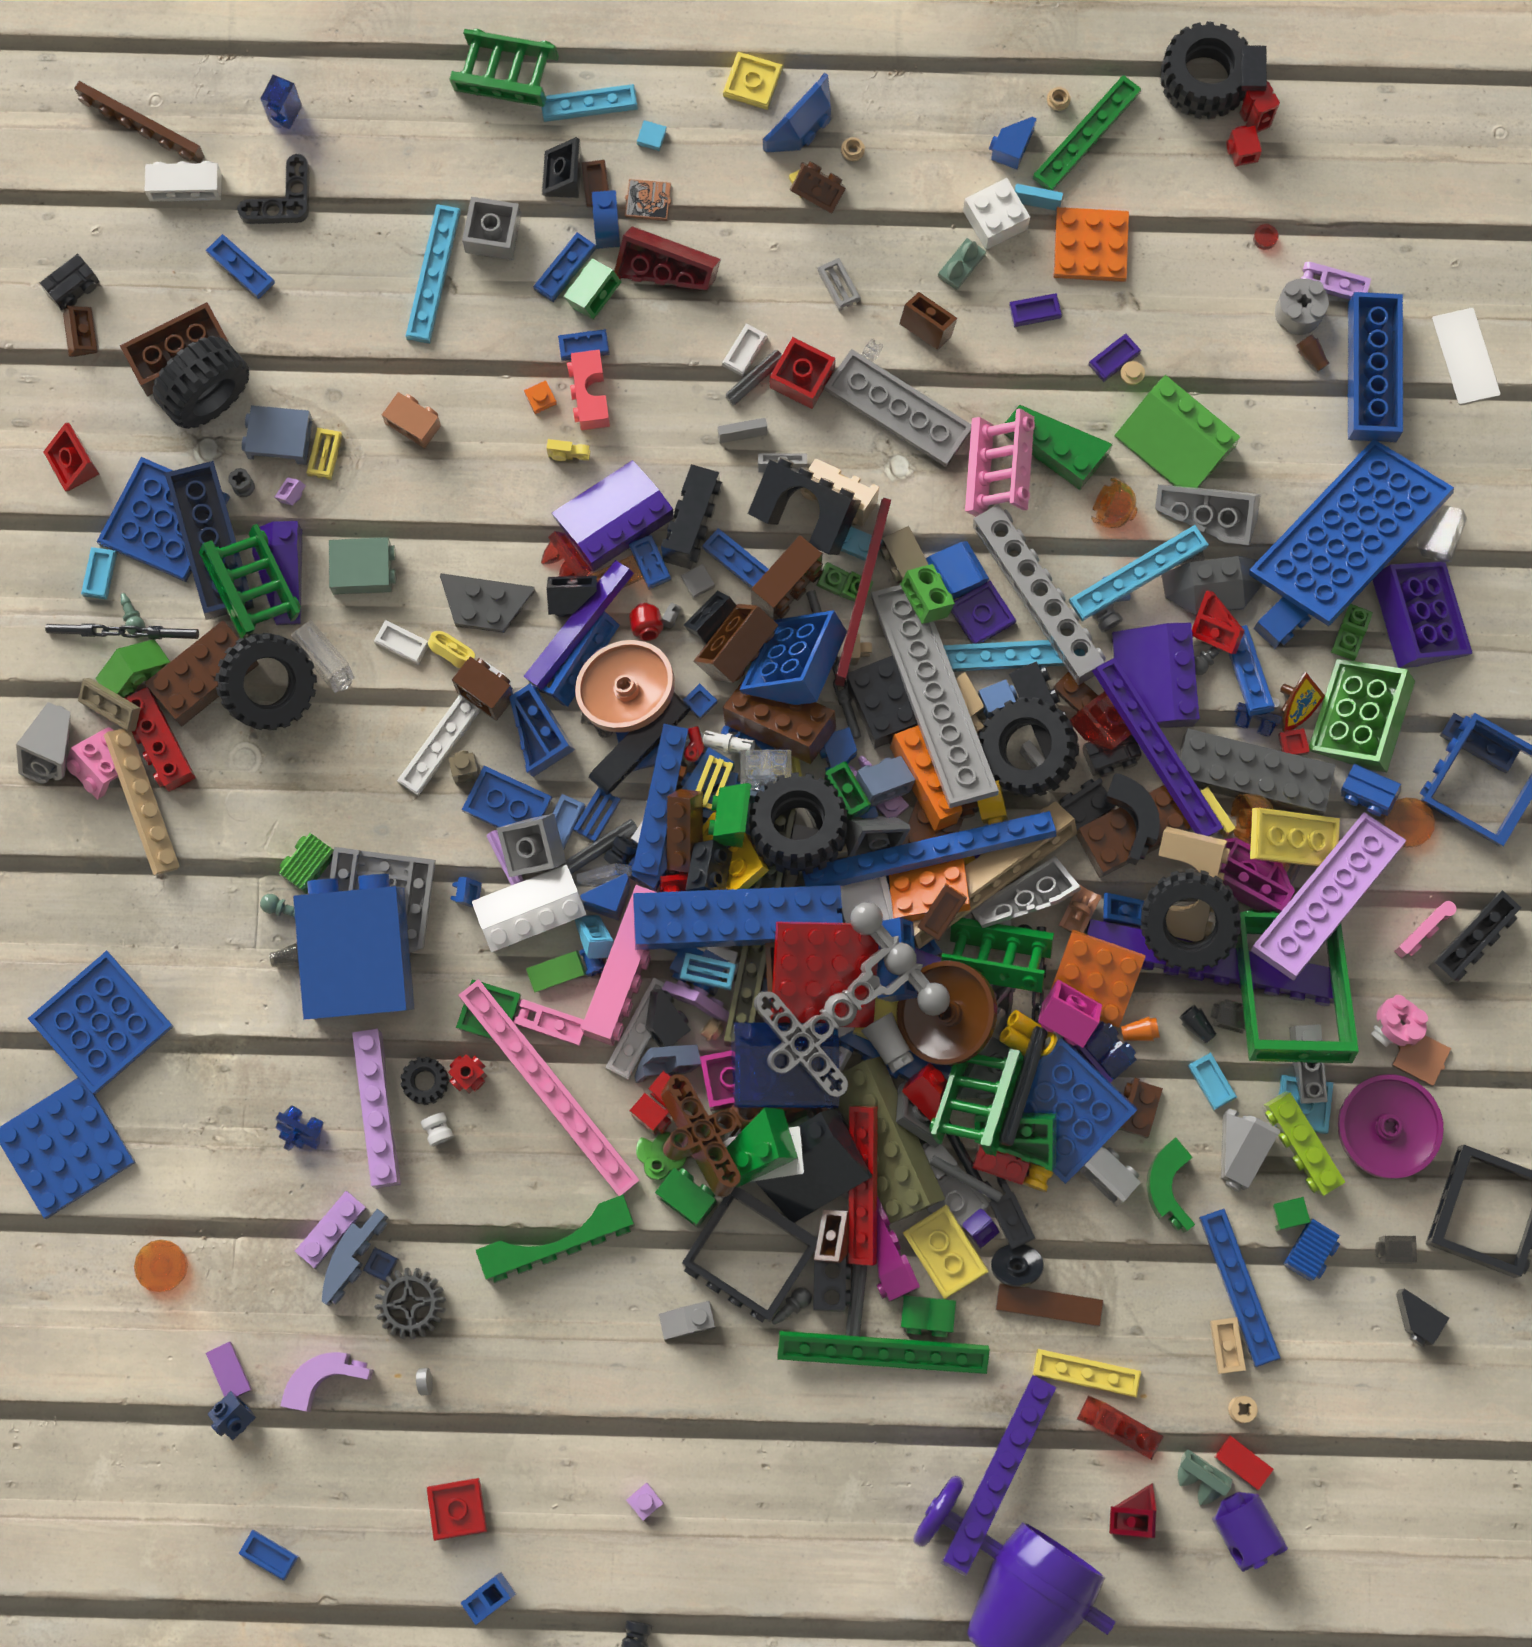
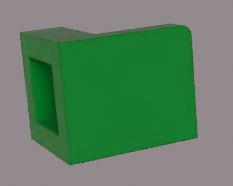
M1304 1197L1273 1205L1278 1223L1275 1226L1276 1231L1311 1222Z

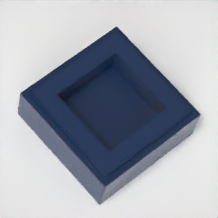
M374 1247L363 1271L387 1282L386 1277L391 1276L399 1259Z

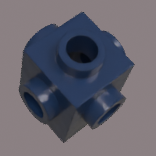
M232 1391L216 1403L208 1413L213 1421L211 1425L213 1430L221 1437L224 1434L227 1435L231 1440H234L239 1434L244 1432L247 1426L256 1418L248 1405Z

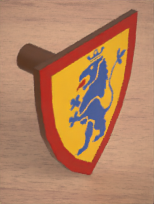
M1304 672L1295 688L1287 684L1281 686L1280 692L1289 696L1280 710L1284 713L1282 731H1289L1303 724L1315 712L1325 697L1324 693L1306 672Z

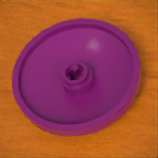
M1385 1074L1363 1081L1347 1095L1339 1111L1338 1134L1344 1151L1357 1167L1379 1178L1399 1179L1421 1171L1435 1158L1443 1139V1118L1437 1102L1422 1085L1404 1076Z

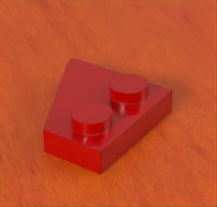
M1206 591L1192 627V637L1228 653L1236 654L1245 630L1216 594L1212 591Z

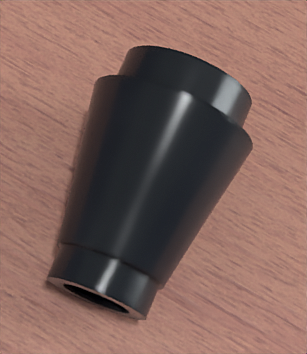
M1196 1005L1188 1008L1179 1017L1183 1022L1182 1025L1204 1043L1209 1042L1217 1034L1201 1008L1198 1009Z

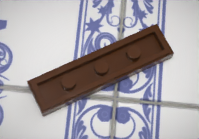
M999 1284L995 1310L1100 1326L1103 1300Z

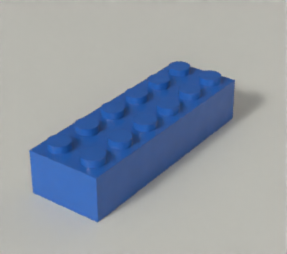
M1354 292L1348 303V440L1372 441L1375 439L1378 442H1397L1403 433V294Z

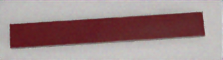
M881 499L834 682L837 686L844 687L891 499Z

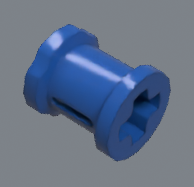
M584 949L579 951L587 967L586 975L588 977L603 972L605 964L602 958L589 959Z

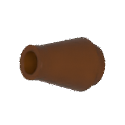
M1313 334L1296 345L1299 349L1298 353L1317 372L1330 364L1319 339H1315Z

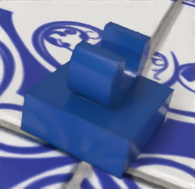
M459 877L458 882L452 884L453 887L457 888L456 896H451L450 899L462 905L474 907L472 901L480 898L482 883L468 877Z

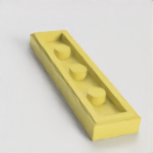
M1037 1349L1032 1375L1136 1398L1141 1371Z

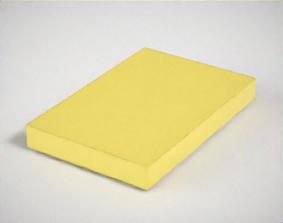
M947 1204L902 1232L944 1299L989 1272Z

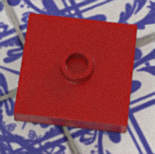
M480 1478L426 1487L434 1541L487 1532Z

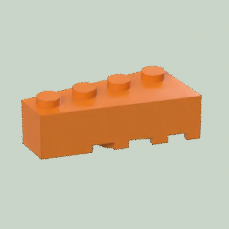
M917 725L894 734L890 749L895 758L902 756L916 779L912 790L934 831L936 832L956 824L963 811L962 806L949 808L919 726Z

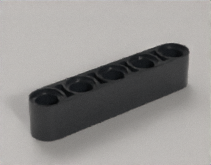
M674 692L664 712L650 724L630 731L592 770L588 778L606 795L610 794L660 743L663 724L677 726L689 713L691 706Z

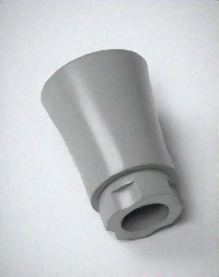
M892 1012L861 1030L880 1054L885 1064H888L892 1073L914 1060L911 1053L908 1052L910 1048L906 1044Z

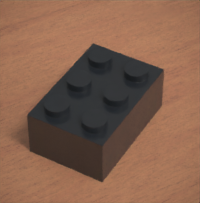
M893 656L847 673L846 683L874 749L892 742L894 734L918 725Z

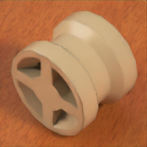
M1247 1396L1235 1397L1228 1406V1413L1231 1419L1239 1423H1247L1254 1420L1258 1411L1255 1401Z

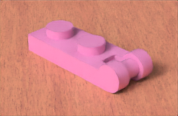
M1451 901L1444 902L1394 952L1401 959L1407 954L1413 956L1422 947L1419 942L1425 936L1428 939L1431 938L1440 929L1437 924L1441 920L1445 921L1455 914L1456 905Z
M524 999L520 1000L518 1016H515L513 1019V1023L516 1026L527 1028L580 1047L584 1036L581 1030L584 1022L583 1019ZM530 1011L536 1013L534 1021L527 1019Z

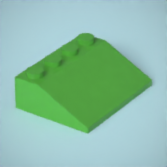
M1165 375L1147 394L1114 437L1173 486L1199 488L1232 452L1241 436Z
M1336 659L1310 741L1309 750L1351 765L1356 764L1369 770L1387 773L1415 684V680L1408 669Z

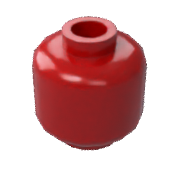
M640 603L629 613V622L635 637L642 641H651L656 639L662 632L663 621L658 607L648 603Z

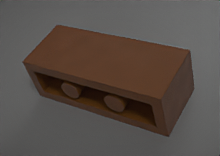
M679 789L667 796V870L689 872L694 843L703 842V791Z

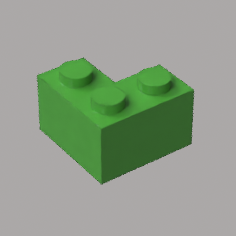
M153 639L116 649L95 679L99 684L126 698L134 694L136 688L141 683L150 679L170 661L156 640Z

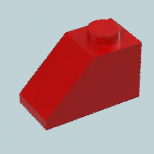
M929 1063L908 1079L902 1092L932 1121L937 1116L947 1080L941 1071Z

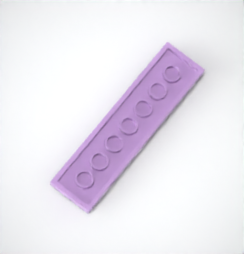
M1364 812L1256 941L1251 951L1294 981L1401 850L1406 840Z

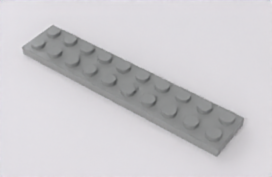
M900 585L871 592L873 605L892 656L899 669L905 691L949 808L997 796L998 787L934 621L921 624Z

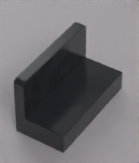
M717 591L684 626L689 632L698 636L706 645L737 605L730 596Z

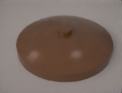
M938 961L921 968L922 974L930 983L942 984L947 989L950 995L949 1006L944 1013L931 1016L925 1014L920 1009L917 998L898 1001L896 1012L898 1028L910 1050L919 1058L938 1065H956L966 1062L984 1049L994 1033L998 1014L994 991L987 979L979 971L966 964L956 961Z

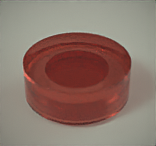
M1269 224L1257 227L1253 235L1254 244L1262 250L1273 248L1278 240L1277 229Z

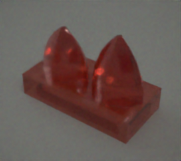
M554 531L548 536L550 543L543 552L541 564H553L564 559L565 561L559 570V577L587 576L592 572L565 533Z

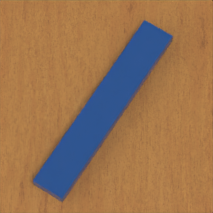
M1225 1208L1199 1217L1254 1367L1281 1359Z

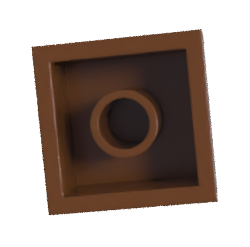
M470 656L452 678L456 692L497 721L511 703L509 696L513 695V688L509 684L511 681L501 673L496 675L490 671V666L484 660L478 658L476 661Z

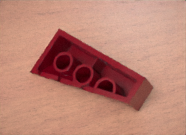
M632 226L623 235L614 272L620 280L624 278L632 279L635 282L649 281L660 285L674 284L677 287L708 290L716 280L721 259Z

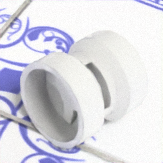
M444 1112L432 1115L421 1121L423 1129L429 1135L427 1140L430 1146L439 1145L454 1137L452 1130L446 1125L447 1118Z

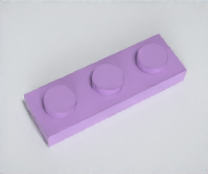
M345 1191L295 1252L316 1269L343 1237L350 1225L355 1223L366 1210V1207L348 1191Z

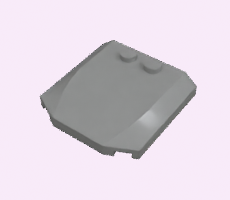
M334 847L330 879L338 878L339 891L359 890L358 876L389 874L390 887H404L410 953L424 948L436 860Z

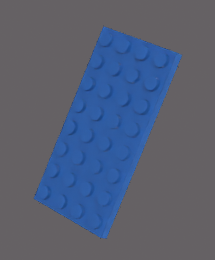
M1373 439L1250 568L1249 575L1329 627L1454 493V487Z

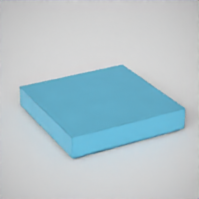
M1282 1075L1280 1078L1279 1095L1285 1091L1291 1092L1315 1133L1328 1134L1334 1082L1326 1081L1328 1102L1301 1104L1296 1077Z

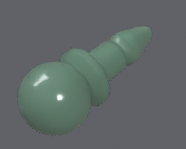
M121 593V605L125 612L123 620L126 622L125 625L145 628V622L140 617L139 611H135L128 596L125 593ZM126 629L129 634H135V629Z
M266 894L262 897L260 907L265 913H276L277 916H280L283 912V914L295 918L294 906L285 905V899L280 900L275 894Z

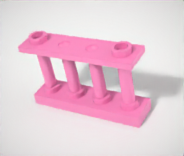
M1016 409L1015 422L996 426L981 417L972 418L966 512L976 517L987 511L989 505L1010 502V504L1023 511L1028 510L1033 430L1035 428L1034 416L1022 409ZM1015 432L1014 445L992 449L994 436ZM1013 455L1012 468L991 472L992 459ZM1011 478L1010 492L989 495L991 482Z

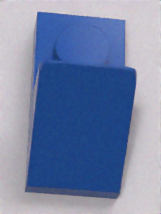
M1104 893V922L1121 923L1136 927L1141 926L1144 900Z

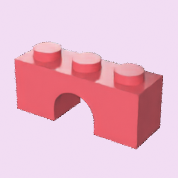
M600 350L571 353L572 362L567 363L569 377H574L575 385H570L572 400L577 399L578 406L573 408L575 423L580 422L581 430L610 427L606 395L593 396L587 392L591 384L604 382Z

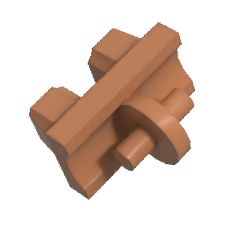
M1079 885L1081 890L1073 895L1058 926L1069 932H1072L1073 929L1084 933L1102 896Z

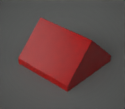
M69 422L65 423L43 453L64 490L70 491L100 474Z

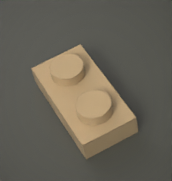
M1237 1317L1210 1321L1218 1374L1245 1371Z

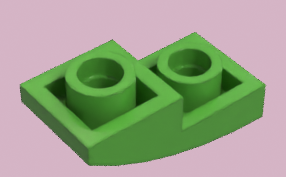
M827 562L816 586L855 602L862 576L853 571L849 573ZM873 581L870 582L868 594H869L870 589H871V587H872V585H873V583H874Z
M1350 604L1342 620L1331 653L1355 661L1373 612Z
M578 950L526 968L534 993L586 975Z

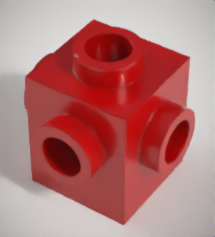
M467 1054L463 1058L458 1056L450 1064L449 1067L451 1069L448 1073L453 1078L449 1082L459 1092L462 1089L468 1094L472 1091L476 1092L485 1083L484 1079L487 1075L483 1069L486 1066L476 1056L472 1059ZM466 1068H470V1075L462 1076V1072Z

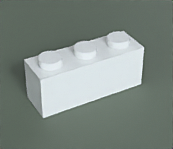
M181 161L177 164H166L163 162L145 164V193L149 201L221 200L222 173L218 163L203 161L201 163Z

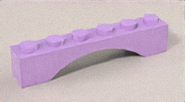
M378 1028L352 1032L371 1186L378 1189L401 1185L387 1095L382 1032Z

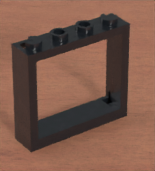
M1463 1144L1457 1147L1426 1244L1510 1277H1522V1273L1526 1274L1530 1265V1260L1527 1258L1530 1249H1532V1209L1513 1265L1444 1239L1470 1158L1532 1181V1170Z
M735 1187L731 1194L723 1198L686 1255L682 1265L686 1267L684 1272L697 1280L701 1276L707 1280L706 1286L719 1294L722 1290L730 1295L728 1301L741 1308L742 1305L750 1308L752 1310L750 1315L762 1323L765 1319L770 1322L816 1250L818 1238L740 1187ZM734 1199L808 1246L768 1310L694 1262Z

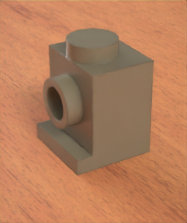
M460 751L454 753V757L448 758L455 784L478 778L479 771L473 752Z

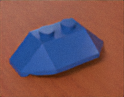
M826 73L819 78L763 138V150L766 153L801 150L805 144L809 145L814 140L816 132L820 128L824 129L831 120L829 78Z

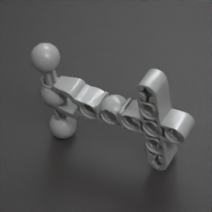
M863 902L855 906L850 916L851 925L859 934L871 935L881 949L862 963V973L850 984L848 990H843L842 993L829 997L824 1009L819 1011L820 1015L811 1017L801 1025L775 993L761 992L754 1000L756 1011L782 1041L768 1055L767 1061L770 1069L775 1072L786 1073L800 1063L826 1094L835 1097L841 1096L846 1092L848 1082L819 1045L831 1036L834 1029L837 1030L840 1026L852 1023L856 1017L857 1010L862 1009L861 1005L871 1002L881 994H893L907 980L918 992V1005L925 1014L931 1016L940 1015L946 1011L950 1003V995L947 989L942 984L930 983L921 972L923 964L916 963L917 958L914 949L906 943L899 942V936L892 937L882 925L883 913L877 905L870 902ZM883 957L887 970L892 974L898 975L886 987L880 984L879 977L874 976L871 968ZM859 985L864 986L867 991L866 997L863 1000H858L854 994L856 987ZM763 997L766 999L772 998L773 1001L770 1005L774 1010L778 1011L779 1008L782 1010L776 1013L772 1019L769 1016L773 1015V1012L769 1008L762 1009L761 1007L764 1004ZM839 1002L844 1003L847 1007V1012L843 1017H838L834 1011L835 1006ZM782 1016H786L790 1020V1027L786 1031H781L777 1026V1022ZM819 1019H823L827 1024V1029L823 1034H818L814 1029V1025ZM800 1036H803L807 1041V1046L803 1051H798L794 1047L795 1040ZM783 1053L787 1058V1064L783 1068H777L774 1064V1059L778 1054ZM815 1057H821L824 1061V1066L820 1071L815 1072L811 1067V1062ZM828 1074L834 1080L839 1079L840 1081L837 1083L839 1089H829L831 1082L826 1077H823L822 1080L820 1077Z

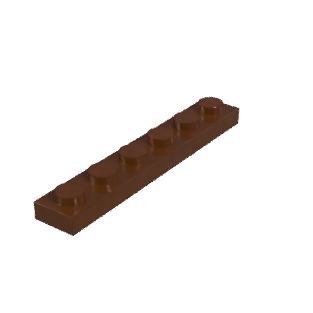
M78 81L74 87L79 97L78 100L83 105L97 108L107 118L114 117L125 128L131 129L132 127L138 130L141 136L148 140L152 138L158 141L168 151L171 149L175 150L186 161L190 162L193 160L201 163L205 157L200 145L89 85Z

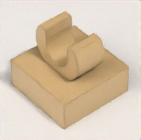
M857 634L849 665H857L860 657H870V653H872V643H860V634Z

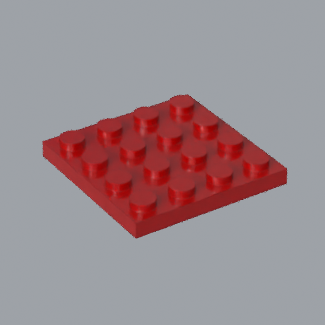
M776 922L772 992L781 999L801 1025H803L811 1017L821 1014L819 1011L824 1009L825 1003L830 996L842 993L843 990H848L850 984L862 973V963L878 951L879 945L871 935H862L855 931L851 923ZM878 963L871 968L874 976H877ZM859 985L854 991L855 997L858 1000H863L866 997L867 991L864 986ZM875 998L871 1002L861 1005L862 1009L857 1010L856 1017L852 1023L840 1027L866 1028L872 1024L875 1014ZM839 1002L834 1008L835 1014L838 1017H843L847 1012L846 1005ZM771 1006V1011L773 1012V1015H771V1019L776 1013L782 1011L781 1008H779V1010L777 1011L774 1010ZM786 1016L780 1017L777 1026L790 1027L789 1018ZM819 1019L814 1027H827V1024L823 1019Z

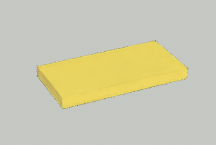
M1252 808L1250 859L1319 867L1339 843L1340 818Z

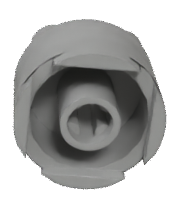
M1307 278L1288 282L1283 288L1275 307V317L1280 326L1282 325L1288 329L1289 333L1295 335L1309 334L1317 328L1329 304L1328 295L1323 284L1320 281Z

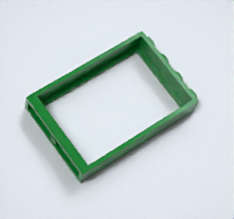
M1275 911L1269 913L1240 912L1241 930L1237 938L1236 950L1249 1061L1352 1064L1359 1049L1341 923L1326 941L1339 1042L1259 1040L1247 934H1263L1280 913Z

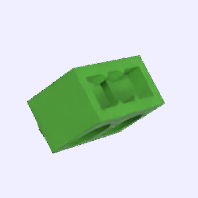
M930 564L907 570L900 586L921 624L947 618L955 603L953 596L946 589L942 577L936 571L934 565Z

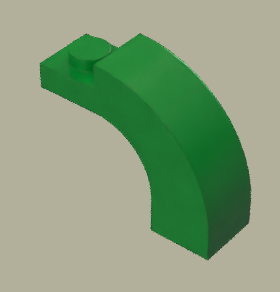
M1175 1137L1158 1152L1150 1165L1147 1175V1195L1151 1208L1158 1219L1168 1214L1170 1216L1168 1219L1170 1224L1177 1231L1181 1229L1185 1233L1195 1223L1175 1200L1172 1192V1182L1176 1172L1193 1157Z

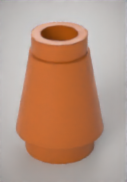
M1148 1016L1121 1026L1124 1041H1154L1155 1038H1160L1156 1018Z

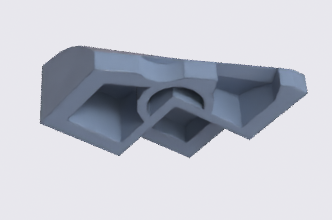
M698 1045L650 1048L638 1065L635 1073L636 1083L644 1082L643 1080L648 1076H659L663 1071L669 1076L692 1072L701 1065Z

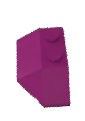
M1238 838L1222 839L1227 841L1226 848L1230 849L1227 864L1222 863L1220 873H1224L1223 884L1231 888L1234 897L1239 902L1250 908L1281 913L1295 892L1282 863L1250 859L1251 845Z

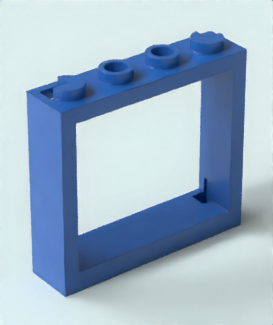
M1474 713L1470 717L1465 716L1458 728L1462 730L1457 739L1453 737L1446 747V751L1449 753L1444 761L1440 759L1433 769V773L1436 775L1432 782L1427 781L1420 791V794L1423 795L1420 801L1497 846L1502 847L1532 800V773L1496 834L1432 798L1475 726L1532 758L1531 744Z

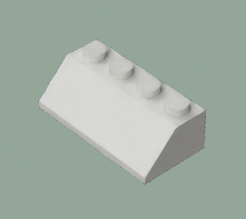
M567 864L472 901L491 952L587 915Z

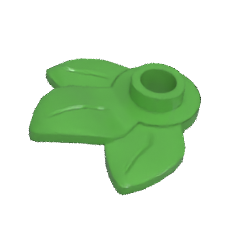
M670 1132L659 1134L653 1142L642 1137L637 1142V1158L644 1164V1172L647 1177L652 1180H662L673 1168L679 1170L685 1164L686 1158L674 1161L667 1158L664 1154L663 1145L671 1135ZM658 1163L662 1167L658 1170H655L652 1166L653 1164Z

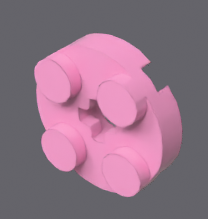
M1395 995L1393 998L1387 999L1377 1010V1022L1381 1020L1383 1025L1381 1031L1393 1043L1399 1046L1412 1044L1411 1046H1413L1425 1036L1427 1031L1426 1022L1428 1021L1427 1014L1405 999L1404 996Z

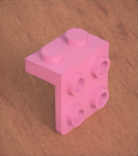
M105 728L71 747L67 757L66 766L69 772L75 775L81 781L85 790L91 793L97 800L105 796L110 781L118 777L104 738L105 733L113 731L112 728Z

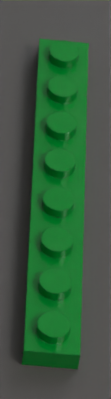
M779 1331L777 1360L987 1374L990 1349L989 1345Z

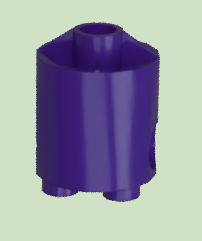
M1237 1492L1221 1501L1217 1515L1212 1518V1521L1242 1572L1252 1567L1254 1569L1260 1568L1268 1563L1267 1557L1270 1555L1277 1556L1288 1550L1284 1538L1259 1494Z

